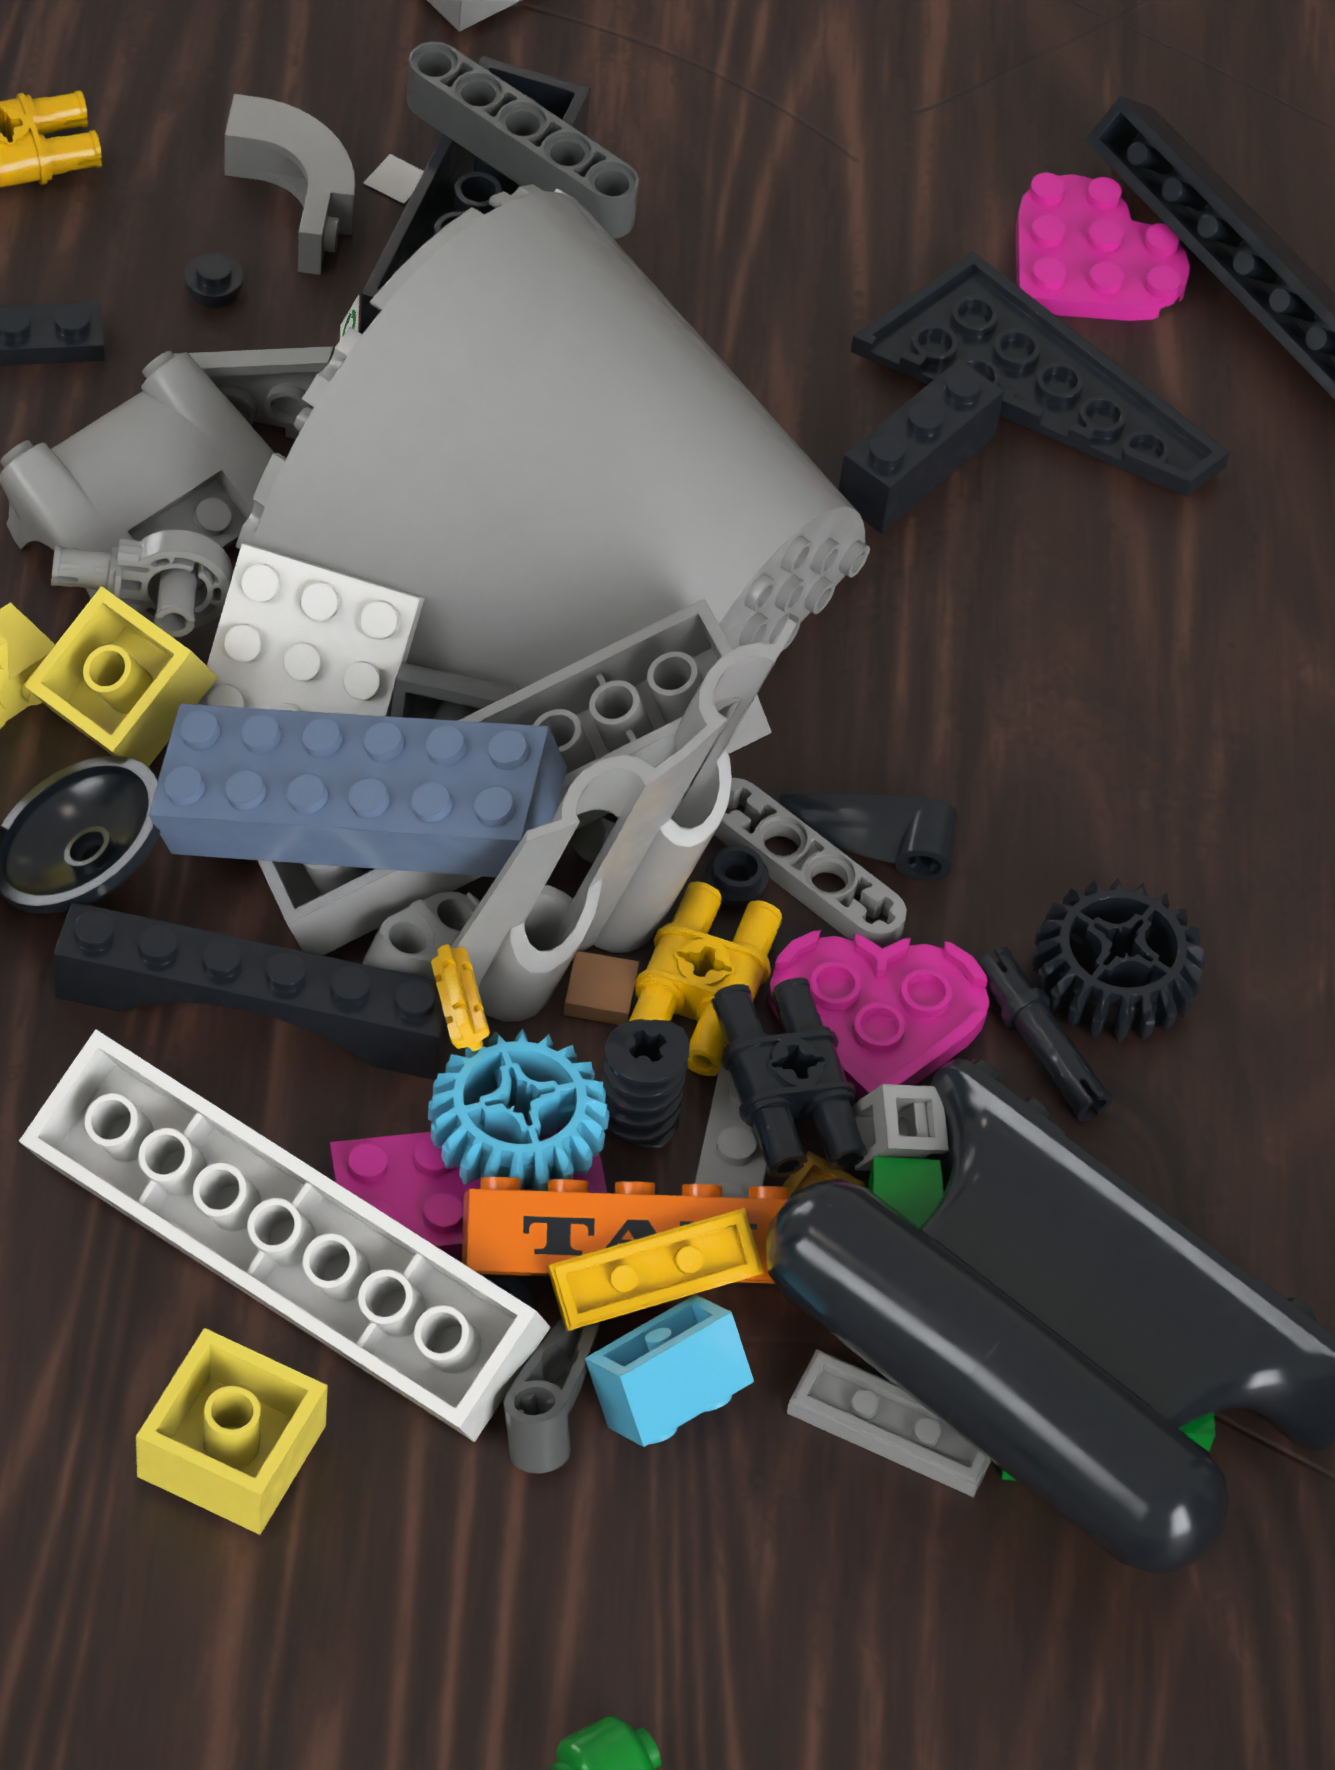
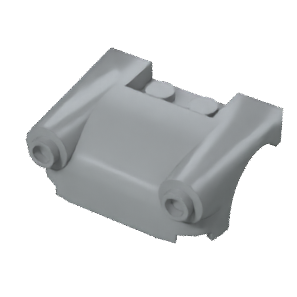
M169 350L156 357L142 370L146 380L142 384V392L133 396L52 449L46 443L33 446L29 440H26L12 448L1 458L0 464L4 469L0 473V485L9 500V519L6 524L13 540L21 550L28 546L31 541H39L52 550H55V545L79 550L112 552V547L119 548V539L141 541L153 533L164 530L196 532L212 539L224 550H227L237 543L242 526L252 512L254 505L253 496L274 452L188 353L184 352L175 357ZM86 588L92 599L98 590Z

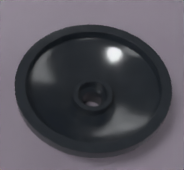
M102 756L70 765L39 783L15 805L0 827V894L15 908L35 914L61 913L69 910L71 902L90 905L123 885L146 861L160 834V830L148 816L158 782L156 776L147 766L135 759L123 756Z

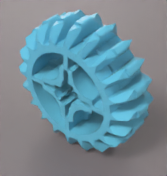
M522 1029L516 1036L515 1041L505 1042L495 1031L489 1040V1047L483 1046L473 1052L467 1047L465 1049V1057L451 1054L450 1060L446 1063L445 1073H438L437 1079L433 1083V1097L429 1101L428 1120L431 1121V1140L434 1143V1148L442 1149L441 1159L444 1162L445 1169L460 1167L459 1176L464 1186L482 1177H510L521 1179V1190L532 1188L533 1191H548V1180H573V1173L586 1176L592 1166V1158L599 1156L600 1151L604 1147V1130L608 1128L609 1110L607 1109V1104H605L606 1091L603 1087V1082L594 1080L595 1071L592 1068V1062L576 1063L577 1054L574 1051L573 1045L555 1051L553 1050L554 1043L549 1034L537 1044L528 1042V1038ZM493 1090H496V1091H494V1092H492V1093H490V1094L484 1095V1094H486V1093H488V1092H491V1091H493ZM478 1098H480V1101L478 1103H474ZM565 1126L559 1133H557V1127ZM556 1134V1135L552 1136L551 1138H548V1139H546V1140L540 1141L542 1138H544V1137H546V1136H548V1135Z

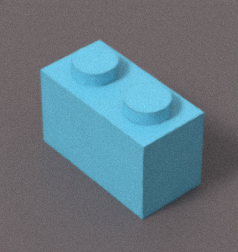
M696 1294L585 1358L608 1428L642 1447L670 1438L677 1431V1427L704 1411H711L724 1406L731 1400L734 1393L754 1382L732 1312Z

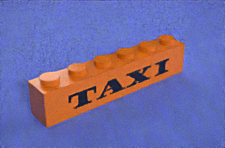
M482 1177L480 1178V1189H468L464 1193L462 1264L480 1275L550 1277L547 1268L550 1264L745 1208L764 1274L733 1283L775 1284L767 1273L766 1239L770 1221L789 1198V1188L749 1187L748 1198L722 1197V1185L682 1184V1196L655 1195V1183L615 1182V1194L588 1193V1181L552 1179L548 1180V1191L521 1190L520 1178Z

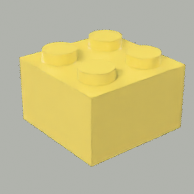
M101 586L23 686L54 713L112 756L129 757L149 767L170 740L179 705H197L217 680L218 676L191 650Z
M204 1328L136 1435L137 1477L260 1535L326 1427L328 1385Z

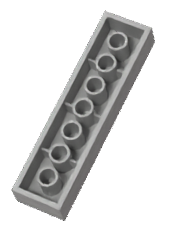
M704 598L458 721L549 726L567 766L558 802L559 807L574 780L584 769L603 758L621 754L637 756L656 768L675 754L676 731L687 707L707 672L722 656L733 649ZM758 695L754 698L726 747L728 754L772 733ZM729 698L714 703L718 712L726 717L727 721L700 768L703 766L740 699ZM595 809L579 814L578 819L580 822L576 830L611 812ZM258 860L284 919L302 951L322 956L379 928L388 917L408 908L411 903L419 899L423 901L440 892L454 891L482 877Z

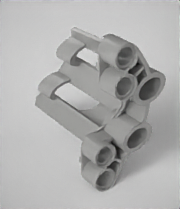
M790 613L772 644L756 642L739 646L722 656L705 675L677 728L675 754L656 768L641 757L621 754L603 758L584 769L569 786L550 823L527 830L481 902L470 892L466 896L459 892L445 891L423 901L419 899L411 903L408 908L388 917L381 924L364 957L363 965L435 980L431 961L438 956V947L444 944H449L451 948L463 946L469 953L484 1013L489 1017L508 1022L522 1021L533 1017L546 1006L577 951L584 952L592 945L612 953H629L644 947L655 936L723 818L729 803L732 785L730 757L726 747L799 622V617ZM729 698L740 699L690 787L693 778L727 721V718L718 712L714 703ZM595 809L611 812L576 830L580 822L578 819L579 814ZM570 839L576 853L584 860L592 863L574 899L559 889L545 885Z

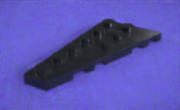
M973 251L853 336L852 353L926 385L960 359L1004 390L1000 417L1185 497H1188L1226 468L1230 453L1227 449Z

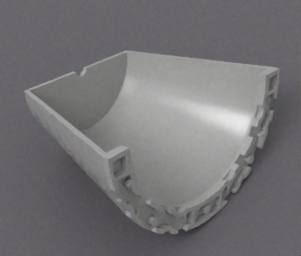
M533 184L519 186L512 195L503 191L491 196L489 205L495 209L486 214L471 207L422 245L371 299L370 304L381 310L363 334L349 327L336 345L328 365L316 375L304 394L302 400L314 408L305 407L298 414L294 427L300 433L287 458L279 453L272 454L253 496L254 505L252 512L243 524L236 544L238 549L241 548L243 543L252 544L425 598L406 663L518 688H525L704 598L733 650L739 646L756 642L772 644L788 615L791 613L799 617V622L783 648L785 650L795 638L800 623L810 612L818 614L826 607L834 593L835 586L846 575L850 578L854 577L863 567L870 552V547L865 544L864 523L858 511L593 215L576 198L557 188L554 192L543 191Z

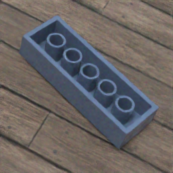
M180 704L148 816L160 830V836L171 854L497 877L527 830L548 824L552 820L558 807L567 766L549 726Z

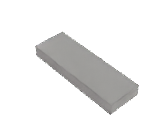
M816 1349L788 1404L787 1414L974 1497L991 1463L989 1458L894 1383Z

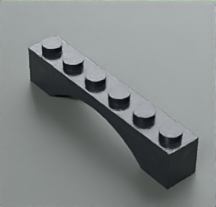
M71 902L53 954L55 998L118 1012L145 1005L167 1003L211 1004L247 1010L280 1019L314 1032L349 1050L372 1067L431 1080L437 1079L449 1037L436 980L77 902Z

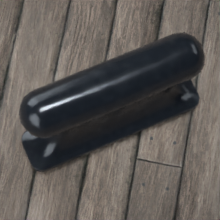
M963 1059L949 1061L938 1070L930 1085L935 1086L945 1110L949 1151L944 1154H930L925 1157L930 1160H940L941 1171L949 1176V1182L944 1195L928 1219L918 1227L870 1189L840 1178L816 1182L792 1193L770 1221L766 1239L767 1273L787 1300L1120 1563L1151 1574L1176 1572L1201 1559L1213 1546L1224 1529L1229 1505L1225 1475L1208 1451L1180 1429L1214 1412L1231 1408H1245L1255 1411L1295 1443L1306 1449L1318 1451L1329 1448L1335 1442V1335L1316 1322L1312 1308L1305 1301L1295 1297L1286 1299L1261 1279H1254L1065 1136V1131L1051 1121L1049 1111L1040 1101L1034 1098L1022 1100L1000 1083L999 1076L991 1064L981 1059H974L971 1062Z

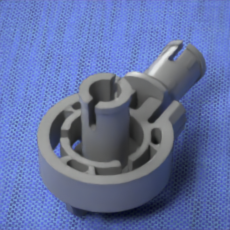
M164 530L153 533L141 541L119 539V548L112 547V552L79 550L77 548L55 545L51 586L81 587L92 590H99L102 586L171 637H182L189 634L193 628L209 624L222 614L233 570L230 558L225 550L212 539L187 530ZM205 582L206 585L201 590L196 591Z

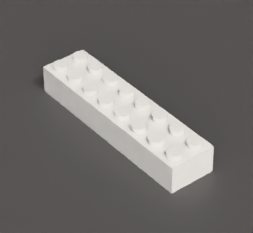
M96 1029L19 1140L22 1145L44 1163L473 1442L476 1441L506 1396L518 1374L551 1328L536 1310Z

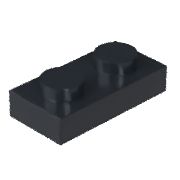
M100 301L0 305V366L105 361Z

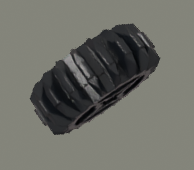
M1119 878L1106 891L1094 880L1086 887L1084 894L1070 889L1068 894L1064 896L1062 904L1053 903L1052 907L1047 911L1045 921H1042V925L1037 928L1034 940L1036 947L1034 948L1031 960L1033 971L1038 973L1036 979L1037 986L1043 988L1046 994H1050V1011L1068 1010L1067 1020L1069 1028L1085 1022L1091 1025L1090 1030L1093 1039L1103 1029L1113 1031L1118 1043L1127 1037L1130 1030H1133L1144 1042L1152 1034L1154 1027L1167 1033L1169 1028L1174 1025L1176 1017L1184 1018L1186 1013L1191 1010L1195 995L1200 993L1204 977L1201 975L1206 957L1204 955L1205 949L1199 947L1201 941L1199 936L1200 928L1187 926V909L1168 910L1170 903L1167 893L1156 899L1146 896L1144 882L1134 892L1124 890Z

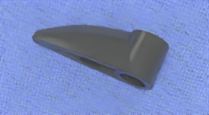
M561 1318L534 1351L507 1392L504 1400L508 1451L511 1462L518 1469L528 1473H545L561 1467L568 1460L571 1451L568 1415L577 1400L588 1369L585 1358L593 1353L600 1322L566 1332Z

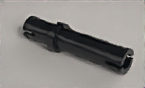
M1008 947L994 949V953L999 959L997 963L993 960L990 953L984 955L977 963L987 976V988L1003 1009L1001 1019L1007 1028L1019 1032L1073 1109L1078 1121L1083 1122L1092 1119V1114L1088 1110L1090 1106H1092L1097 1116L1101 1114L1112 1103L1113 1096L1102 1085L1050 1011L1049 1001L1051 1000L1043 988L1033 987L1012 957L1013 955Z

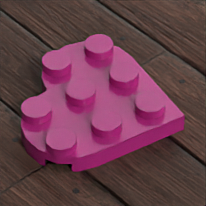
M1040 173L1032 179L1030 189L1022 197L1016 223V285L1054 315L1124 321L1155 319L1159 317L1160 309L1174 304L1176 300L1180 302L1183 299L1190 265L1185 250L1179 244L1180 238L1165 223L1150 225L1132 221L1128 206L1121 198V187L1111 178L1098 177L1092 179L1079 175L1057 176L1052 173Z
M821 930L792 940L777 956L767 996L770 1008L779 1020L775 1005L770 996L771 992H774L773 988L787 979H808L823 1026L829 1027L837 1035L839 1043L836 1050L847 1082L852 1083L855 1087V1097L858 1100L882 1084L916 1085L965 1049L982 1031L986 1021L990 1003L986 991L987 976L972 955L950 942L945 941L943 948L929 944L910 945L911 938H907L881 948L866 937L855 933L853 940L838 936L820 938Z

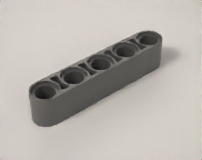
M432 41L422 43L411 51L408 63L407 104L416 116L518 185L533 184L548 192H554L557 188L576 198L613 239L621 238L633 229L639 177L629 164L452 46Z

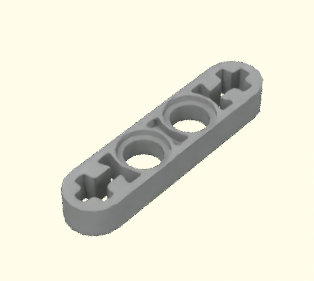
M732 778L727 808L733 811L729 814L724 813L714 833L718 839L727 846L742 845L756 851L765 863L771 880L849 940H853L855 933L866 937L881 948L900 941L907 909L904 901L897 893L756 785L745 779ZM740 805L745 808V813L733 809ZM750 826L755 829L754 833L752 834L749 833ZM771 837H787L797 845L798 850L791 855H776L770 852L764 843ZM820 873H833L839 876L846 886L837 892H824L812 883V878ZM856 895H860V896H861V897H860V902H858L857 900H855V896H856ZM881 914L888 918L887 923L882 920H877L873 924L865 921L866 915L872 919L878 918Z

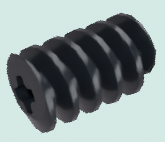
M637 1019L624 1022L612 1030L605 1044L602 1082L606 1091L605 1104H607V1109L609 1110V1122L606 1130L615 1138L644 1149L662 1148L673 1139L679 1127L685 1074L689 1058L690 1041L684 1028L666 1020Z

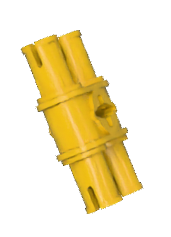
M81 90L70 94L32 99L30 95L18 93L15 99L0 101V188L36 181L40 185L47 184V181L52 180V175L102 166L101 147L95 130L45 139L43 135L54 133L55 131L88 127L87 107Z
M696 881L688 884L672 923L664 925L656 933L654 938L656 948L646 970L639 973L635 981V992L638 1001L629 1021L637 1019L671 1021L673 1014L698 1021L689 1044L687 1067L700 1075L715 1076L721 1068L722 1052L726 1044L711 1000L715 998V993L724 987L745 984L749 986L754 1002L760 985L767 982L771 973L770 962L767 956L781 925L782 913L770 903L759 900L751 901L748 903L732 942L709 935V930L721 905L722 896L715 887Z

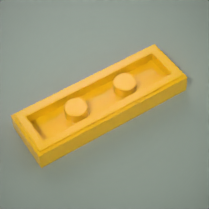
M745 1208L547 1266L566 1332L764 1274Z

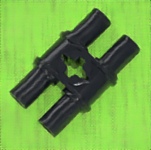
M787 979L773 988L774 992H771L770 996L784 1033L778 1035L764 1033L748 985L735 984L717 991L711 1003L726 1044L722 1052L721 1062L725 1070L731 1073L741 1103L738 1110L739 1116L747 1126L754 1128L769 1176L784 1177L800 1171L804 1167V1163L808 1161L795 1127L794 1119L807 1117L814 1121L830 1169H845L860 1163L864 1159L863 1156L867 1155V1149L863 1143L852 1110L856 1090L852 1083L847 1082L836 1050L839 1043L837 1035L829 1027L823 1026L808 979Z

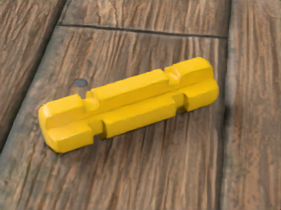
M444 944L438 947V956L432 959L431 965L437 982L452 1044L457 1049L469 1047L473 1052L483 1047L482 1040L490 1033L475 975L472 971L473 968L468 951L463 946L451 948L449 944Z

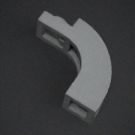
M234 94L225 132V175L274 183L288 190L300 201L304 209L298 234V272L321 275L325 252H336L339 234L353 235L355 176L350 157L335 134L308 113L275 100Z

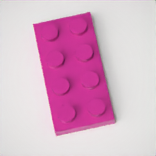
M565 1126L557 1127V1133H559ZM431 1132L330 1142L329 1157L334 1182L453 1258L462 1257L464 1193L468 1189H480V1179L464 1186L459 1176L460 1167L445 1169L444 1162L441 1159L442 1149L434 1148ZM556 1134L548 1135V1136L542 1138L540 1141H543V1140H546V1139H548V1138H551L552 1136H554V1135H556ZM600 1153L599 1156L592 1158V1166L586 1176L573 1173V1180L588 1181V1193H607ZM532 1188L522 1189L524 1191H533Z

